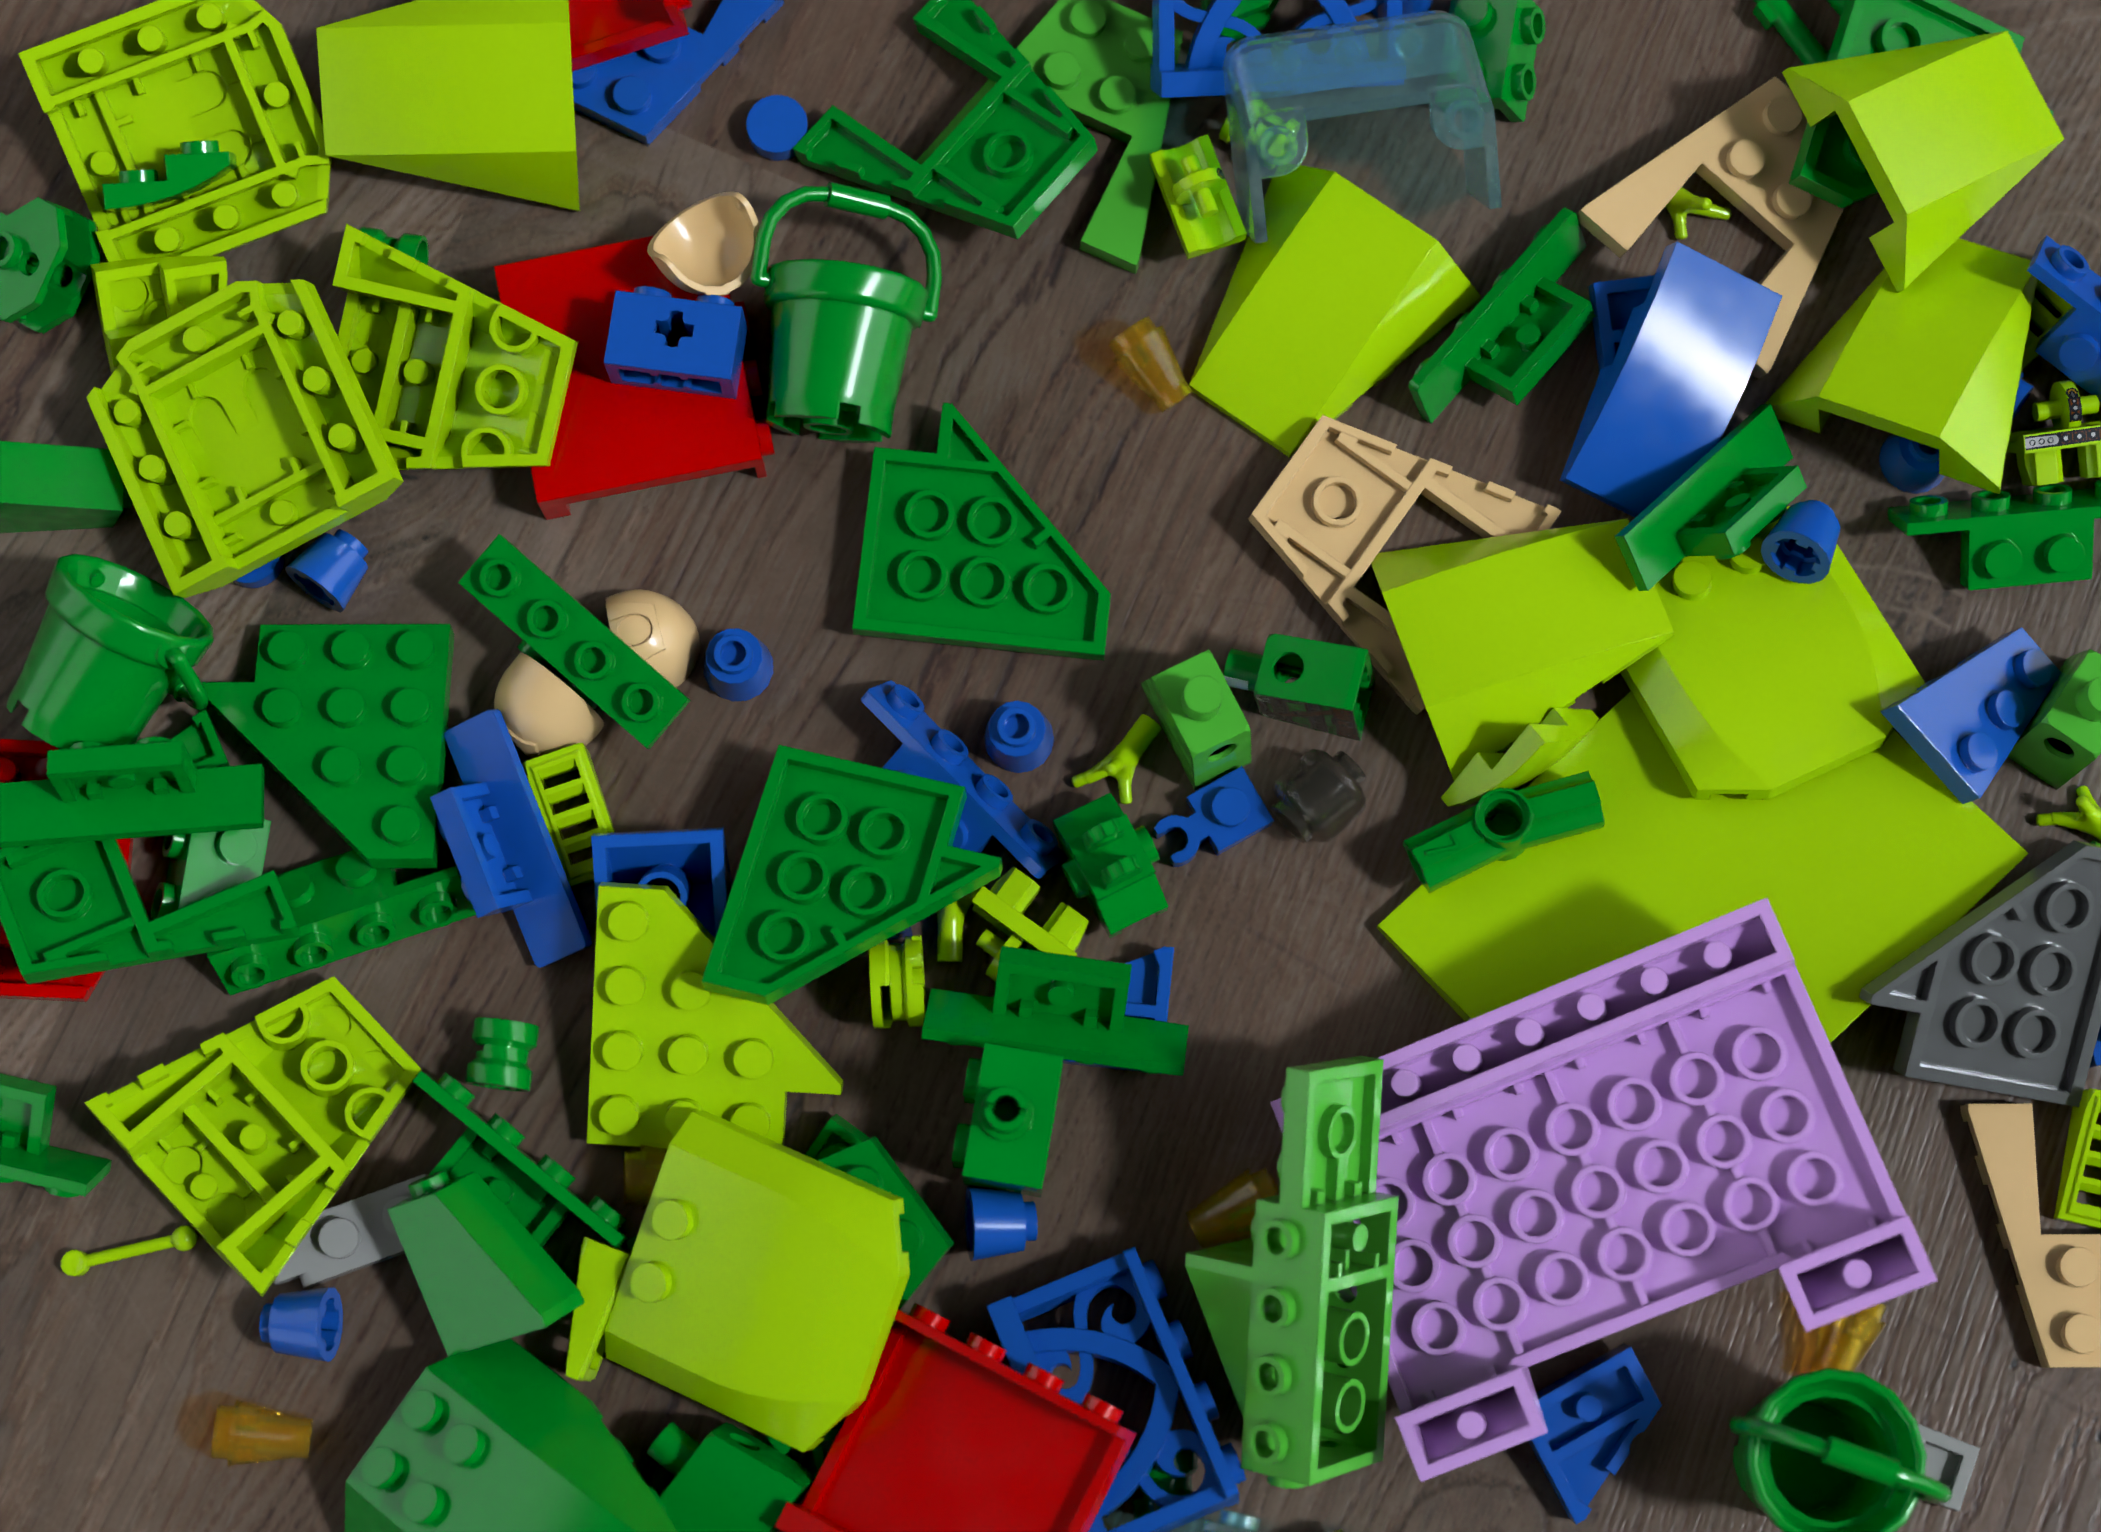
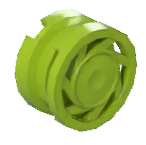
M905 936L902 943H889L888 940H885L869 949L870 994L874 1029L891 1028L893 1021H907L910 1027L923 1026L926 1014L922 936Z

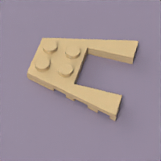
M1776 76L1586 204L1576 214L1579 223L1620 258L1636 242L1690 176L1696 172L1784 249L1783 255L1759 282V284L1782 295V299L1751 373L1758 380L1771 370L1844 209L1788 184L1808 121L1791 89Z
M1322 415L1248 520L1351 641L1359 648L1368 649L1371 664L1410 710L1418 715L1425 708L1390 613L1356 589L1355 585L1420 494L1482 538L1550 529L1562 511L1549 504L1544 507L1516 496V491L1491 481L1486 484L1452 470L1453 466L1433 458L1425 460L1396 448L1397 444Z
M2032 1103L1965 1104L1960 1106L1963 1122L1968 1121L1978 1153L1975 1159L1983 1185H1988L2000 1222L1996 1226L2003 1248L2009 1251L2019 1285L2015 1286L2041 1368L2101 1367V1234H2041Z

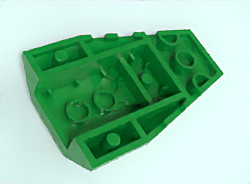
M512 1338L449 1356L426 1367L345 1481V1532L681 1531L677 1530L666 1514L665 1510L667 1507L653 1488L646 1485L632 1465L633 1458L619 1439L611 1435L602 1422L603 1415L594 1402Z

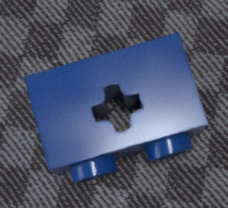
M649 286L636 287L634 293L616 290L604 357V366L611 383L736 399L748 329L743 307L734 306V302L728 298L711 294L709 296L706 294L699 295L695 301L672 298L669 292ZM677 332L687 333L688 337H681L678 341V347L668 346L667 342L674 341Z

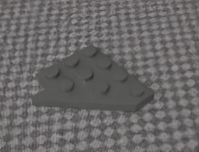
M2072 841L1861 988L1859 998L1870 1004L1908 1011L1893 1067L1894 1071L1905 1077L2079 1107L2101 1026L2100 845Z

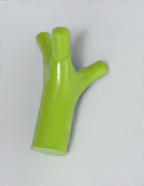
M1683 187L1679 189L1665 206L1673 220L1675 238L1677 240H1683L1688 236L1686 228L1687 213L1728 220L1731 216L1729 208L1712 204L1711 199L1696 196Z
M1142 714L1113 751L1091 769L1072 777L1073 786L1079 788L1107 776H1112L1118 782L1120 803H1132L1131 784L1135 768L1143 753L1161 731L1160 725L1151 717Z
M2085 785L2076 789L2078 796L2076 805L2080 812H2051L2036 815V824L2038 826L2059 825L2090 834L2101 841V808L2093 799L2089 788Z
M980 888L937 911V962H962L964 918L973 904L971 903L972 899Z

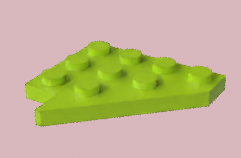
M602 882L598 885L587 1144L668 1149L670 1142L691 1112L704 1110L785 1146L787 1092L841 1095L843 1079L774 1003L765 1005L705 990L702 978L715 938L668 886Z

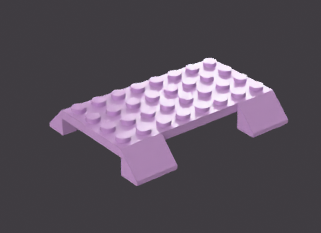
M1768 898L1754 902L1378 1058L1384 1059L1376 1192L1399 1196L1388 1383L1401 1413L1395 1419L1420 1482L1548 1433L1528 1367L1779 1269L1806 1332L1938 1281L1912 1221L1904 1211L1798 973L1795 959ZM1281 1098L1270 1102L1283 1134L1284 1112L1281 1106ZM1360 1218L1353 1220L1354 1223L1361 1224ZM1353 1286L1351 1290L1353 1295L1356 1296L1357 1286Z

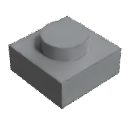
M1918 1424L1927 1454L1925 1476L1948 1486L1952 1492V1497L1948 1502L1933 1504L1951 1511L1960 1512L1980 1448Z

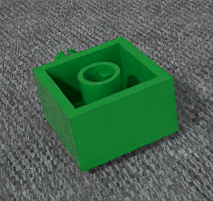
M985 1043L982 1059L969 1058L963 1097H965L964 1103L974 1104L971 1125L958 1123L952 1154L953 1167L963 1169L962 1178L964 1185L1021 1192L1022 1195L1041 1198L1064 1056Z

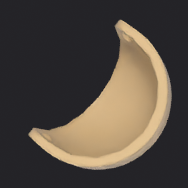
M738 192L718 193L698 201L669 220L651 239L647 252L664 276L678 288L696 295L706 294L710 296L711 294L725 296L741 286L751 275L755 239L759 230L757 216L749 201Z
M627 590L606 597L605 604L610 630L675 687L681 685L693 671L700 651L699 633L691 616L673 599L649 590Z
M519 653L502 675L496 688L494 709L501 711L515 748L524 753L526 757L533 759L577 743H584L587 746L595 739L604 726L601 717L586 701L551 671L524 653Z

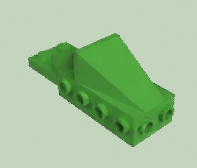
M1356 1056L1288 1067L1286 1083L1281 1094L1284 1123L1282 1151L1277 1163V1173L1280 1180L1279 1195L1256 1199V1212L1251 1224V1238L1186 1253V1270L1244 1419L1241 1469L1267 1475V1482L1280 1488L1295 1489L1311 1486L1383 1461L1399 1196L1376 1192L1384 1059ZM1360 1218L1361 1224L1353 1222L1355 1219ZM1357 1286L1356 1296L1352 1294L1350 1287Z

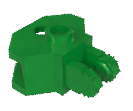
M39 197L9 215L0 212V319L8 323L18 321L30 329L44 334L75 315L92 279L90 264L100 262L98 237L95 233L97 232L96 222L78 212ZM70 269H72L73 278L71 283L66 287H62L61 284L66 281L70 274Z
M1111 793L1053 820V827L1068 859V862L1062 864L1064 874L1078 900L1085 896L1087 897L1109 938L1122 933V929L1154 913L1157 916L1168 910L1169 906L1152 863L1160 860L1156 846L1144 825L1133 828L1129 818L1123 813Z

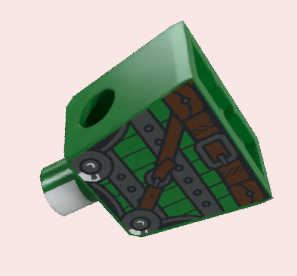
M1269 634L1263 655L1231 648L1226 660L1223 676L1230 687L1254 692L1261 715L1361 741L1375 686V677L1368 649L1281 634ZM1298 678V679H1297L1296 681H1294V682L1285 683V682L1288 681L1289 679Z

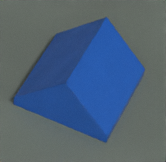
M723 828L598 833L591 835L596 916L598 885L602 882L668 886L711 935L716 938L732 889V877Z

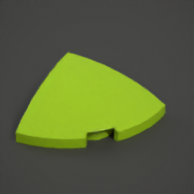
M224 256L153 257L90 264L111 374L119 365L115 357L129 339L227 286V261Z
M1553 708L1541 724H1529L1506 753L1477 752L1441 799L1448 807L1463 806L1479 802L1480 798L1490 790L1497 788L1515 789L1527 783L1567 755L1592 730L1599 718L1590 709Z

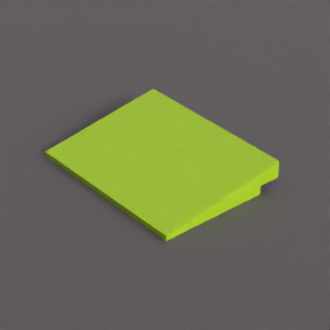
M1630 691L1596 723L1592 730L1567 755L1540 774L1527 786L1531 787L1589 771L1592 780L1595 781L1601 800L1605 820L1603 828L1527 848L1515 859L1494 861L1431 893H1428L1426 888L1420 885L1376 928L1466 1022L1754 902L1768 898L1793 954L1798 973L1831 1043L1871 1005L1859 998L1861 988L1959 921L2029 853L1972 801L1962 804L1907 741L1895 730L1882 747L1771 799L1746 800L1745 794H1711L1710 800H1695ZM1497 814L1486 824L1491 832L1502 836L1513 834L1520 828L1519 823L1507 814Z

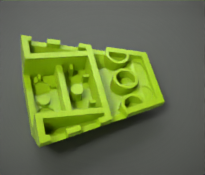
M415 0L316 28L325 156L580 211L569 0Z
M2008 31L1790 67L1782 72L1810 127L1838 115L1894 223L1869 237L1897 293L1911 284L2064 140L2058 125Z
M1278 161L1188 389L1290 458L1296 453L1322 415L1336 420L1352 407L1353 402L1372 386L1376 387L1393 373L1395 367L1419 347L1423 348L1440 334L1442 328L1460 313L1464 314L1476 304L1481 296L1437 239L1335 171Z
M346 224L332 286L347 292L338 338L398 470L550 467L578 342Z
M1959 238L1899 293H1897L1884 268L1765 404L1772 405L1777 419L1817 433H1821L1830 413L1939 449V474L2000 494L2025 343L2027 341L2037 285V278L2027 271L2031 260Z
M1628 518L1377 554L1371 563L1453 780L1458 777L1477 752H1504L1512 746L1529 724L1541 723L1553 708L1570 707L1576 703V698L1600 682L1604 684L1674 636V630L1656 586L1654 585L1649 591H1638L1614 537L1629 524Z
M334 976L254 1016V1021L226 1035L222 1032L199 1044L201 1048L165 1066L161 1063L138 1075V1080L110 1094L104 1092L85 1102L87 1108L142 1173L224 1262L261 1297L264 1296L414 1083L413 1079L421 1071V1068Z

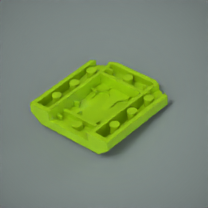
M158 0L18 53L41 108L51 120L92 218L96 222L98 231L95 233L108 262L170 256H218L328 213L331 157L325 156L323 120L283 25L255 0ZM219 141L220 152L229 151L236 154L237 167L218 181L183 198L134 210H105L102 184L119 183L118 172L128 170H157L158 181H166L164 155L181 154V142Z
M304 279L291 280V283H261L257 280L235 281L129 339L115 357L119 365L101 389L94 386L86 397L173 595L182 598L214 590L237 580L387 500L404 482L314 284Z
M1779 519L1767 524L1750 540L1751 546L1740 555L1725 560H1718L1714 556H1688L1683 558L1658 581L1655 586L1674 630V636L1620 672L1695 800H1710L1711 794H1745L1746 800H1768L1882 747L1895 728L1880 711L1897 701L1905 699L1916 692L1917 688L1925 684V681L1838 544L1836 545L1829 574L1823 580L1812 584L1786 580L1768 567L1761 554V545Z
M692 1111L670 1142L604 1330L606 1358L803 1453L815 1449L824 1440L822 1437L843 1417L850 1415L866 1400L909 1279L908 1251H902L899 1215L904 1214L903 1198L707 1111Z

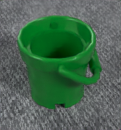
M71 554L59 557L47 584L45 596L49 605L21 674L7 700L6 707L10 713L20 704L29 710L21 725L35 736L59 749H69L70 746L79 742H98L106 746L135 744L168 693L176 701L185 702L194 709H205L208 705V695L193 669L201 661L214 640L213 627L204 615L184 598L173 595L170 589L130 568L94 556Z

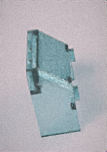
M1433 10L1250 36L1236 42L1227 52L1223 63V75L1237 208L1247 235L1255 243L1268 242L1262 179L1287 175L1302 164L1308 151L1306 121L1429 104L1430 124L1435 136L1445 145L1464 151L1467 193L1489 209L1502 208L1494 107L1471 32L1466 23L1459 17L1447 11Z

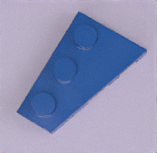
M2021 627L2003 634L1960 661L1953 669L1917 688V691L1891 704L1880 712L1954 796L1964 804L1982 797L2052 689L2061 671Z

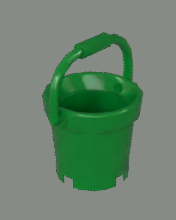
M829 182L826 187H800L780 196L763 215L755 239L750 278L753 285L764 288V304L771 311L769 398L766 423L781 431L799 435L801 420H804L803 427L819 432L818 439L848 443L882 442V436L888 439L891 437L894 410L911 333L916 328L921 327L922 321L933 322L938 315L942 282L941 254L930 228L912 210L892 202L889 195ZM805 202H823L824 207L883 220L888 216L903 223L917 237L926 260L927 277L925 288L919 281L901 273L847 261L794 259L774 263L768 267L771 240L776 225L791 208Z
M1824 1368L1793 1376L1749 1410L1745 1417H1734L1730 1421L1731 1431L1739 1435L1738 1446H1734L1733 1463L1740 1487L1754 1505L1766 1514L1773 1525L1783 1532H1895L1908 1521L1919 1499L1925 1502L1942 1504L1948 1502L1952 1497L1951 1489L1948 1486L1925 1476L1927 1454L1916 1419L1894 1391L1864 1373Z

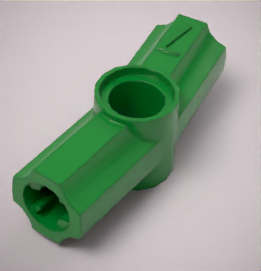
M1585 771L1520 790L1510 788L1490 790L1480 798L1477 805L1404 840L1403 846L1420 883L1426 888L1428 893H1431L1494 861L1515 859L1527 848L1603 828L1605 820L1595 781L1592 780L1589 771ZM1507 814L1519 823L1520 828L1513 834L1502 836L1491 832L1485 822L1493 815Z

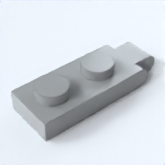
M422 1174L324 1210L273 1281L274 1285H280L300 1278L303 1289L404 1254V1249L387 1209L411 1197L408 1185L428 1175Z

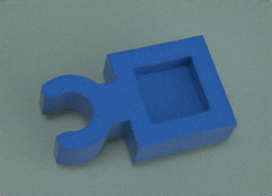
M1241 766L1187 796L1186 803L1193 814L1187 818L1180 815L1167 816L1156 824L1153 834L1158 839L1168 832L1176 831L1185 837L1186 847L1170 856L1169 860L1172 867H1180L1188 864L1195 857L1201 843L1208 840L1218 856L1273 824L1274 820L1244 768Z

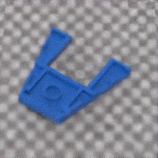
M722 0L703 34L687 27L688 35L573 71L574 110L649 146L701 91L700 85L720 64L725 66L740 51L739 44L761 21L766 23L782 7L784 1Z

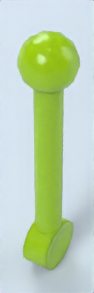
M182 1225L177 1227L172 1235L90 1254L80 1250H71L62 1257L61 1268L66 1275L80 1277L85 1275L91 1266L174 1247L179 1251H188L197 1243V1234L192 1227Z

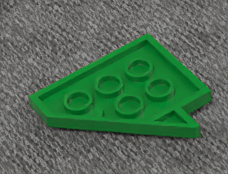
M1846 0L1827 61L2003 31L2009 32L2017 50L2021 53L2025 37L1949 0ZM1838 115L1813 127H1810L1809 123H1807L1788 184L1840 208H1845L1879 194Z
M943 402L937 453L874 447L852 626L853 635L1104 661L1111 593L952 403Z
M451 624L260 625L255 682H201L208 695V705L372 869L437 868L440 832L437 826V814L430 797L442 792L444 784L447 743L444 734L448 730L454 632Z
M778 745L703 974L702 984L705 990L770 1005L999 878L1003 869L1000 857L952 847L967 799L965 787Z

